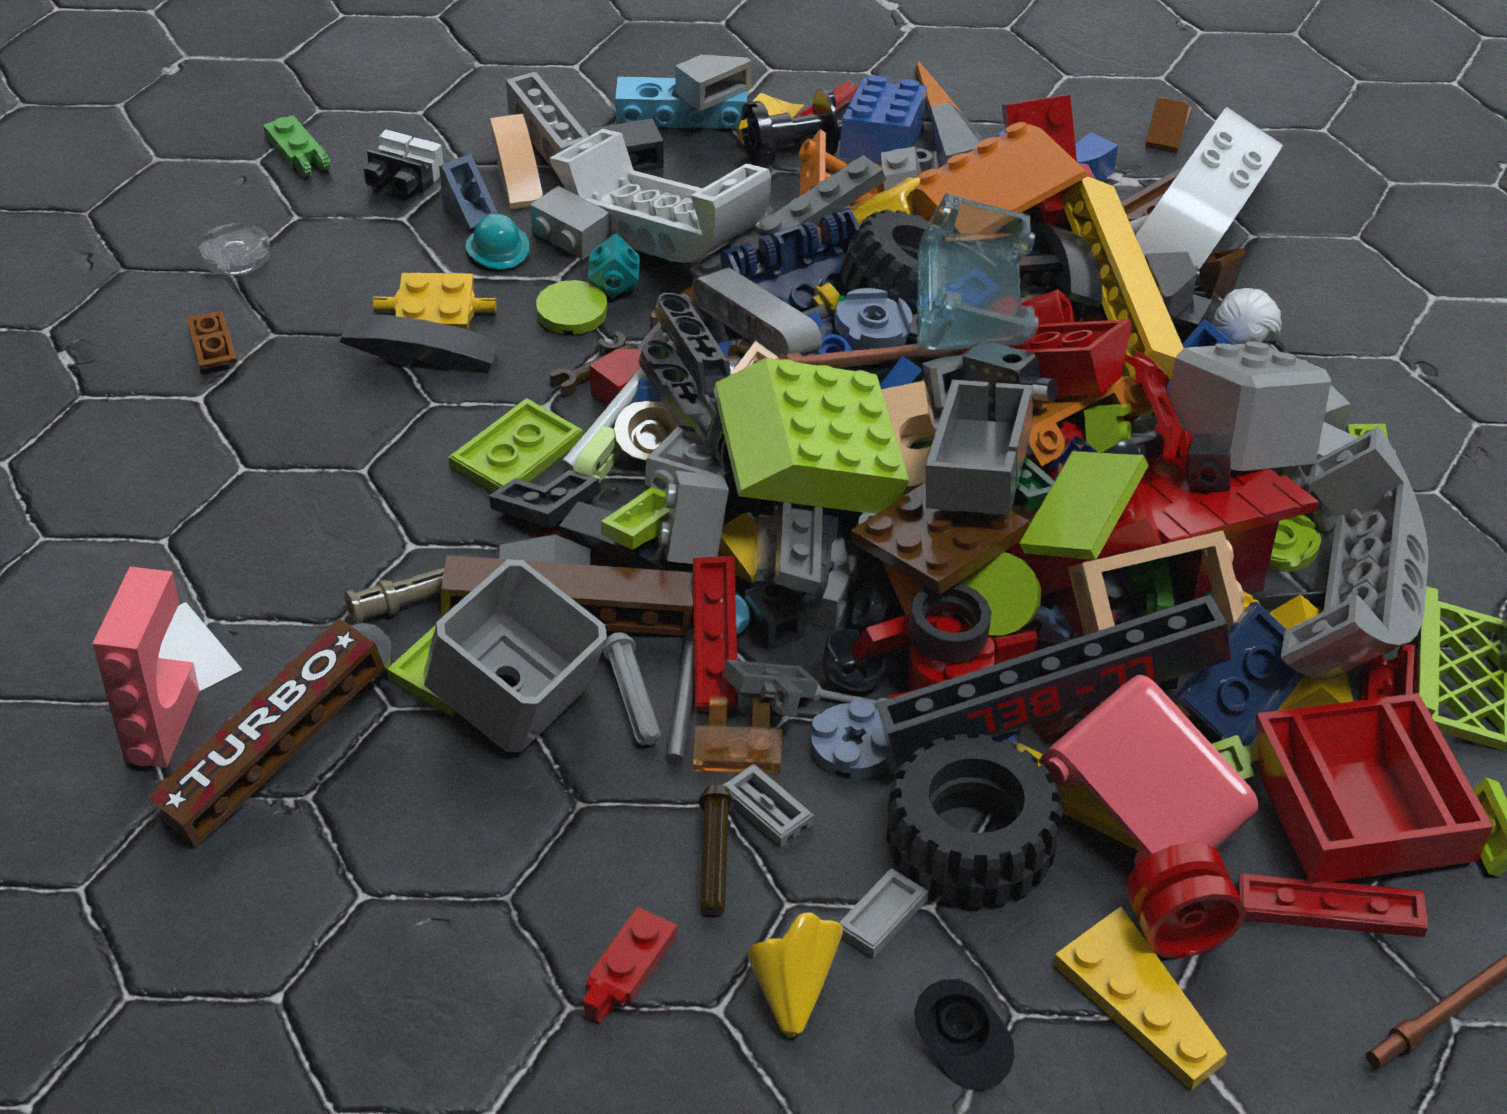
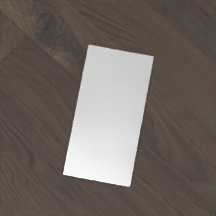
M186 602L179 605L163 639L158 658L194 662L200 691L241 671L242 668Z

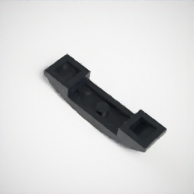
M1029 221L1026 228L1035 244L1052 249L1063 266L1057 281L1066 297L1099 308L1102 303L1101 276L1096 258L1088 243L1080 235L1072 231L1041 221Z

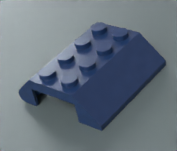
M844 208L833 212L831 215L827 214L821 217L822 243L819 242L817 226L810 220L802 223V226L796 225L773 233L770 236L767 235L759 238L760 265L758 266L756 252L748 242L739 245L740 247L735 246L721 251V269L730 268L796 310L804 312L815 307L811 299L815 296V286L821 287L828 282L840 295L846 297L849 293V287H846L843 282L841 263L860 226L852 210ZM828 314V317L821 321L826 335L835 334L834 315Z

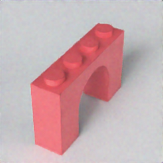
M130 566L92 643L124 762L133 763L138 766L167 768L200 693L194 662L158 658L165 634L180 604L174 574L171 571Z

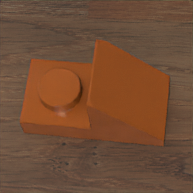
M1158 97L1145 147L1178 153L1190 120L1192 107H1189V104L1184 101Z

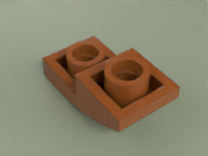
M223 310L186 318L200 370L237 363Z

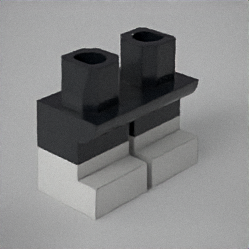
M385 129L379 136L380 146L375 151L367 150L368 164L364 169V178L368 186L377 188L382 183L391 184L392 189L397 194L407 196L411 191L424 193L440 177L439 166L443 164L441 144L416 137L412 140V136Z

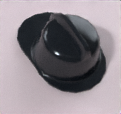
M941 979L928 985L919 995L914 1009L915 1026L922 1040L929 1047L944 1071L956 1083L969 1089L986 1090L1000 1084L1011 1071L1015 1059L1014 1041L1010 1032L993 1006L975 986L959 979Z

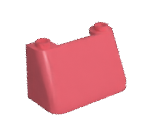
M1144 675L1133 677L1048 748L1038 760L1052 774L1054 783L1065 787H1073L1080 781L1084 783L1141 848L1134 858L1135 867L1151 854L1172 845L1188 842L1204 843L1218 850L1258 810V800L1251 787L1162 689Z

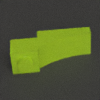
M651 487L601 521V535L632 550L658 537L660 523L667 522L669 508L664 507L665 492Z

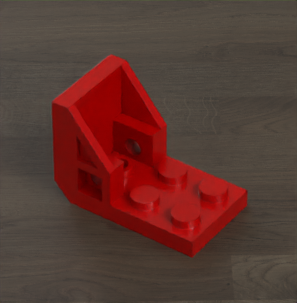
M1059 95L1002 105L1005 133L1007 127L1018 122H1025L1026 124L1039 127L1077 162L1071 95ZM1079 164L1086 171L1088 177L1095 179L1088 164ZM1069 187L1017 215L1019 222L1041 221L1050 225L1069 222L1061 203V199Z

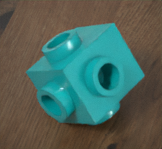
M615 233L589 253L588 278L591 284L599 287L611 299L621 292L631 290L639 280V254Z

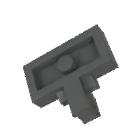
M726 660L722 674L735 687V691L738 694L749 698H759L761 694V697L770 698L772 710L780 715L797 716L800 697L815 698L819 683L801 666Z

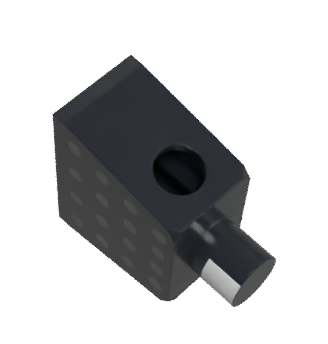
M981 340L962 356L965 380L988 382V421L995 422L996 383L1033 385V414L1043 406L1044 401L1053 402L1057 397V380L1055 378L1040 377L1039 362L1034 353Z

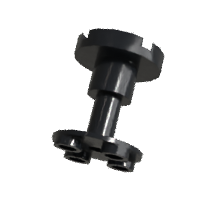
M818 89L815 91L812 101V115L791 118L787 112L769 116L768 110L760 101L745 103L742 107L741 120L747 119L748 127L742 128V137L751 164L769 168L774 165L776 149L793 146L795 138L815 135L819 130L826 132V152L830 155L835 154L838 148V141L841 140L842 120H837L836 98L833 90Z

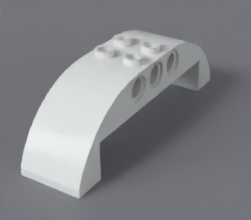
M1226 107L1135 235L1144 257L1145 254L1188 252L1194 266L1200 269L1283 145Z
M601 129L550 157L551 164L566 190L610 212L611 236L616 233L632 249L664 258L668 261L680 263L693 262L754 227L763 218L769 204L771 175L767 168L745 164L710 185L699 188L634 171L622 133Z

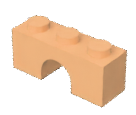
M924 381L881 390L909 477V483L902 497L926 482V462L931 449L929 447L915 450L909 447L917 439L935 435L936 433L932 401Z

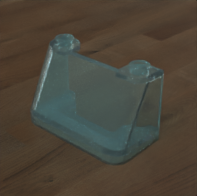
M945 193L922 235L918 249V345L921 348L933 351L973 348L981 340L1004 346L1023 345L1028 339H1032L1035 336L1038 328V317L1034 316V309L1032 307L1021 306L1019 262L1024 254L1028 255L1031 252L1034 244V233L1030 232V216Z

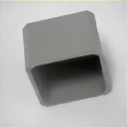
M1246 342V344L1235 345L1219 343L1216 346L1184 348L1176 355L1169 399L1183 430L1186 429L1192 433V437L1194 434H1211V449L1230 452L1232 470L1248 471L1316 464L1331 377L1323 368L1297 359L1293 354L1272 349L1269 345L1260 342Z
M507 559L436 622L423 672L424 686L504 751L522 752L589 687L607 639L605 624L525 561ZM498 676H511L515 679L517 685L511 687Z

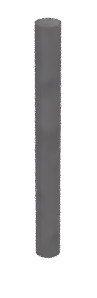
M694 627L689 628L686 632L666 754L667 762L673 765L683 762L695 688Z

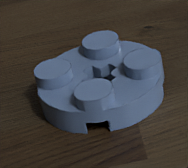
M856 289L846 295V300L843 302L839 301L837 304L835 326L852 350L905 345L912 323V312L909 306L900 298H898V303L888 299V292L880 289Z
M857 698L851 703L833 706L814 717L812 722L811 753L816 763L826 772L836 775V771L850 773V779L860 780L882 773L891 764L893 757L884 736L878 709L875 708L874 703L870 700ZM848 737H858L861 739L862 744L856 745L853 741L845 742Z

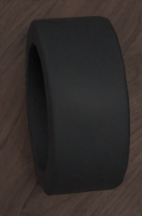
M957 583L941 595L925 587L912 600L907 633L912 645L923 655L935 661L947 663L968 661L980 654L987 643L992 611L987 600L977 590L964 584ZM935 612H953L965 617L973 624L974 628L960 633L944 632L933 627L925 617Z

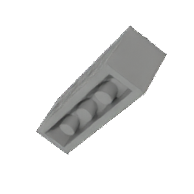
M537 72L506 80L509 115L523 114L532 144L554 170L550 157L589 137V135Z

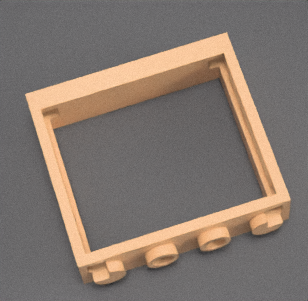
M1224 530L1068 567L1084 635L1115 626L1102 572L1202 549L1215 603L1225 618L1229 630L1244 612L1242 607L1244 593L1240 583L1235 579L1232 567L1234 559L1233 549L1225 538ZM1176 704L1185 716L1191 715L1180 704Z

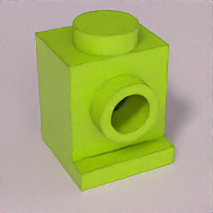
M1131 403L1091 406L1084 410L1087 452L1102 453L1110 447L1132 438L1130 422L1124 421V416L1131 412Z

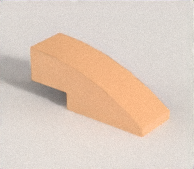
M523 114L490 118L491 139L498 159V171L510 209L529 207L530 204L541 198L543 193Z

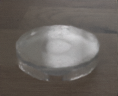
M240 223L221 225L209 231L204 236V242L199 245V252L203 265L211 272L221 275H240L262 267L269 259L271 247L267 233L259 227L251 225L250 229L243 228Z

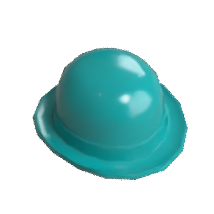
M490 214L477 222L474 233L466 240L465 249L468 255L478 264L489 269L506 270L516 267L526 259L530 252V241L526 233L516 227L514 221L502 214Z

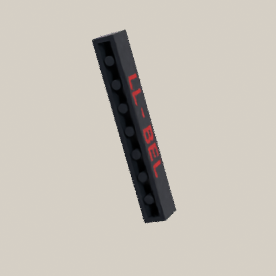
M1204 596L878 702L876 705L884 736L897 768L905 761H908L909 756L921 747L927 750L928 743L940 738L949 741L952 740V736L958 734H967V738H978L979 734L990 735L993 738L1103 702L1137 675H1144L1158 684L1231 660L1228 626L1212 596Z

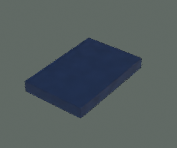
M1252 602L1228 630L1231 660L1195 671L1173 699L1218 741L1238 735L1244 747L1250 745L1256 737V714L1277 711L1305 675L1294 670L1281 659L1284 634L1287 629L1258 602Z

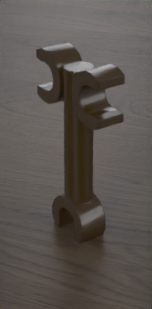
M614 332V344H609L602 338L598 340L601 357L574 370L561 368L550 373V386L554 388L561 384V396L563 398L574 395L577 391V384L590 378L589 365L617 349H633L631 345L626 344V338L623 333Z

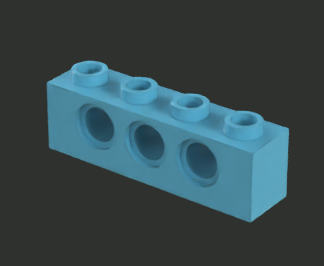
M618 77L615 97L616 124L652 118L656 127L738 129L741 122L742 107L747 103V91L702 111H698L676 94L675 78Z

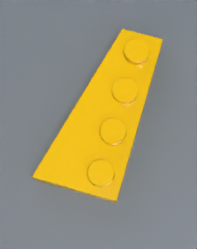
M1121 906L1055 954L1053 965L1191 1091L1225 1064L1227 1052L1157 955L1152 952L1149 944Z

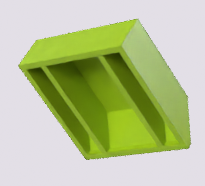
M764 358L715 383L713 388L738 496L863 513H878L902 497L909 483V477L876 374H870L865 371L837 369L827 365L817 366L797 363L788 359Z

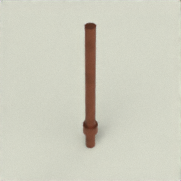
M965 339L805 356H802L799 352L786 353L776 359H788L797 363L841 368L897 362L902 356L908 360L961 355L968 350V344Z
M1507 954L1415 1019H1405L1390 1029L1388 1038L1366 1052L1368 1063L1373 1068L1379 1069L1400 1053L1409 1054L1422 1045L1425 1035L1507 978Z

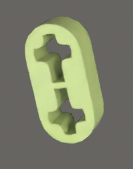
M602 426L580 452L573 471L599 478V482L603 480L618 461L623 451L616 441L614 428Z

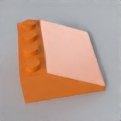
M1018 122L1007 127L1006 133L999 137L980 141L976 145L977 148L967 154L960 153L950 157L947 160L948 164L938 169H929L918 175L920 184L913 192V201L919 216L924 217V220L931 223L934 221L942 225L941 228L947 231L992 229L1086 178L1087 174L1041 128L1026 124L1025 122Z

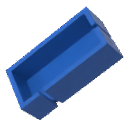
M877 75L863 78L842 118L839 157L858 159L864 155L872 162L882 163V152L914 147L924 122L927 86L919 85L918 81L908 79L901 80L898 84H892V82L887 81V78Z

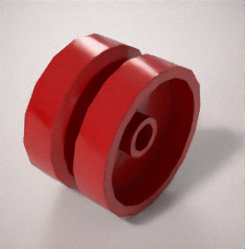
M1188 842L1169 846L1151 854L1139 863L1127 878L1125 891L1137 918L1140 919L1139 924L1152 952L1164 958L1181 959L1212 950L1231 938L1244 922L1246 910L1234 884L1230 881L1229 873L1218 850L1208 844Z

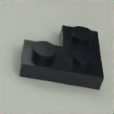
M568 470L544 487L514 478L490 494L489 501L492 510L550 528L565 518L578 501L586 503L599 494L601 489L599 478Z

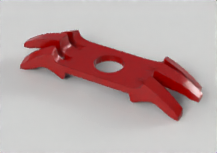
M1135 352V356L1125 355L1124 361L1135 368V384L1145 389L1159 422L1154 430L1164 437V460L1168 463L1173 460L1179 446L1183 473L1188 475V453L1193 437L1192 433L1182 429L1166 390L1170 382L1168 375L1165 374L1161 366L1141 352Z

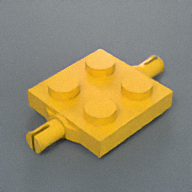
M402 273L400 289L395 297L374 296L373 311H395V315L398 317L427 320L469 330V324L475 312L496 313L497 300L495 297L475 298L473 274Z

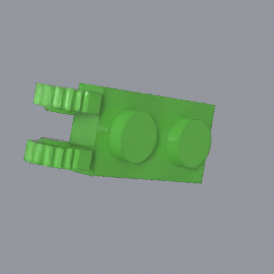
M294 115L280 117L273 122L263 125L265 137L292 169L295 168L303 178L312 174L311 162H314L322 171L330 169L331 164L328 155Z

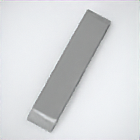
M726 268L694 279L692 286L693 294L702 310L744 338L750 339V342H758L780 358L782 354L796 352L805 356L821 349V333L817 324L811 318L736 271Z

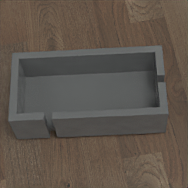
M952 380L926 462V508L940 509L944 512H978L988 516L1011 515L1032 430L1033 385L996 383L995 422L988 421V382Z

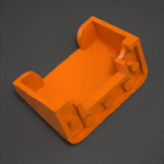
M1121 376V379L1107 389V393L1101 397L1087 399L1084 395H1071L1064 399H1055L1053 402L1044 401L1043 406L1032 415V430L1029 444L1034 453L1027 458L1039 468L1058 458L1064 450V438L1056 422L1068 417L1069 421L1075 424V421L1084 415V410L1091 406L1131 403V412L1124 416V421H1135L1153 409L1145 389L1135 384V377Z

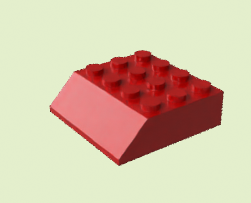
M1419 693L1256 714L1255 727L1261 782L1311 885L1479 861L1493 825Z

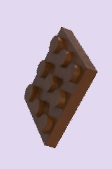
M925 482L853 528L851 535L853 544L941 595L1019 542L1029 527V520L1012 511L1011 515L988 516L978 512H944L940 509L926 508Z

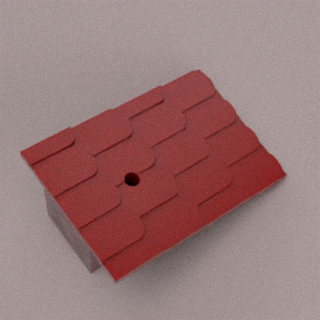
M1179 446L1174 459L1169 463L1164 460L1163 453L1154 459L1147 460L1149 466L1139 482L1145 488L1162 544L1224 530L1225 538L1233 549L1234 559L1232 567L1235 579L1240 583L1242 590L1248 594L1263 591L1279 521L1316 512L1318 505L1317 499L1286 475L1279 476L1270 468L1248 471L1231 469V487L1227 492L1189 491V474L1183 473ZM1202 549L1169 556L1171 581L1185 602L1204 597V592L1212 591Z

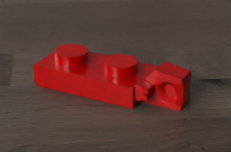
M637 907L589 974V978L585 983V989L589 991L582 1000L585 1011L583 1017L600 1025L615 1003L621 1006L626 1002L631 1004L678 935V926Z

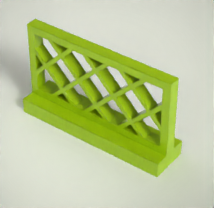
M1426 586L1422 625L1417 636L1406 644L1415 646L1412 694H1420L1440 732L1507 751V672L1505 673L1500 667V625L1504 620L1438 601V589ZM1440 617L1453 620L1459 629L1451 631L1440 620ZM1484 629L1498 633L1499 641L1491 643L1479 630ZM1468 636L1480 649L1471 652L1459 639ZM1447 644L1460 658L1451 661L1440 650V647ZM1488 656L1499 670L1491 673L1479 659ZM1467 665L1480 679L1471 682L1459 668ZM1447 674L1459 689L1451 692L1439 680V677ZM1488 686L1499 698V701L1492 704L1479 689ZM1467 695L1480 710L1471 713L1458 699ZM1447 705L1459 720L1455 721L1438 716V708ZM1488 717L1499 729V733L1487 730L1479 720Z

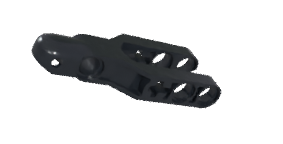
M663 293L658 298L654 313L661 324V330L663 333L668 334L676 350L667 342L652 339L643 345L638 363L676 425L693 426L705 447L715 455L723 470L734 476L713 389L716 382L731 375L729 360L691 303L681 295ZM653 356H659L661 359L654 358Z
M823 507L821 583L815 595L797 590L796 599L798 602L815 609H819L822 606V597L827 588L829 573L834 568V562L830 560L832 543L837 538L839 517L846 519L855 527L863 512ZM860 547L858 549L852 622L867 628L880 624L885 616L890 581L880 559Z

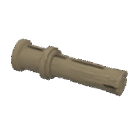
M444 568L394 583L390 580L378 581L376 587L356 593L353 590L345 591V603L352 623H363L364 619L384 613L391 616L396 614L401 606L440 595Z

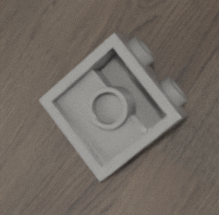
M679 425L647 457L645 486L654 487L665 492L667 483L673 484L676 470L724 476L729 489L728 495L733 490L734 476L723 470L715 455L705 447L693 428Z

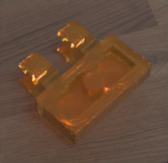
M710 696L709 726L696 725L693 759L694 771L742 772L755 764L764 773L781 774L782 729L770 728V699L753 698L752 728L727 727L728 697Z

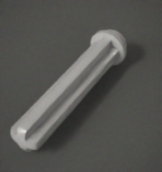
M614 633L606 639L603 654L607 660L611 661L637 743L641 746L647 744L653 746L657 744V739L661 736V732L634 654L636 651L635 641L625 633Z

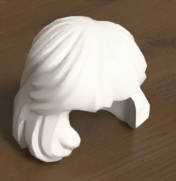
M1235 289L1223 299L1221 306L1214 315L1212 325L1226 334L1236 344H1246V342L1262 343L1263 340L1273 342L1281 336V311L1275 301L1260 289Z

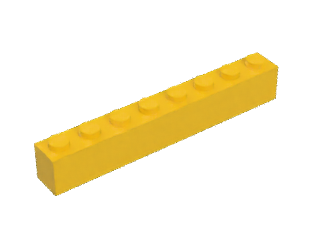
M1087 176L1069 187L1061 199V203L1072 231L1080 235L1088 243L1096 258L1102 283V306L1108 320L1130 319L1131 331L1126 355L1135 356L1134 353L1137 351L1147 355L1161 366L1171 380L1176 355L1184 349L1114 186ZM1125 362L1130 376L1136 377L1135 368Z

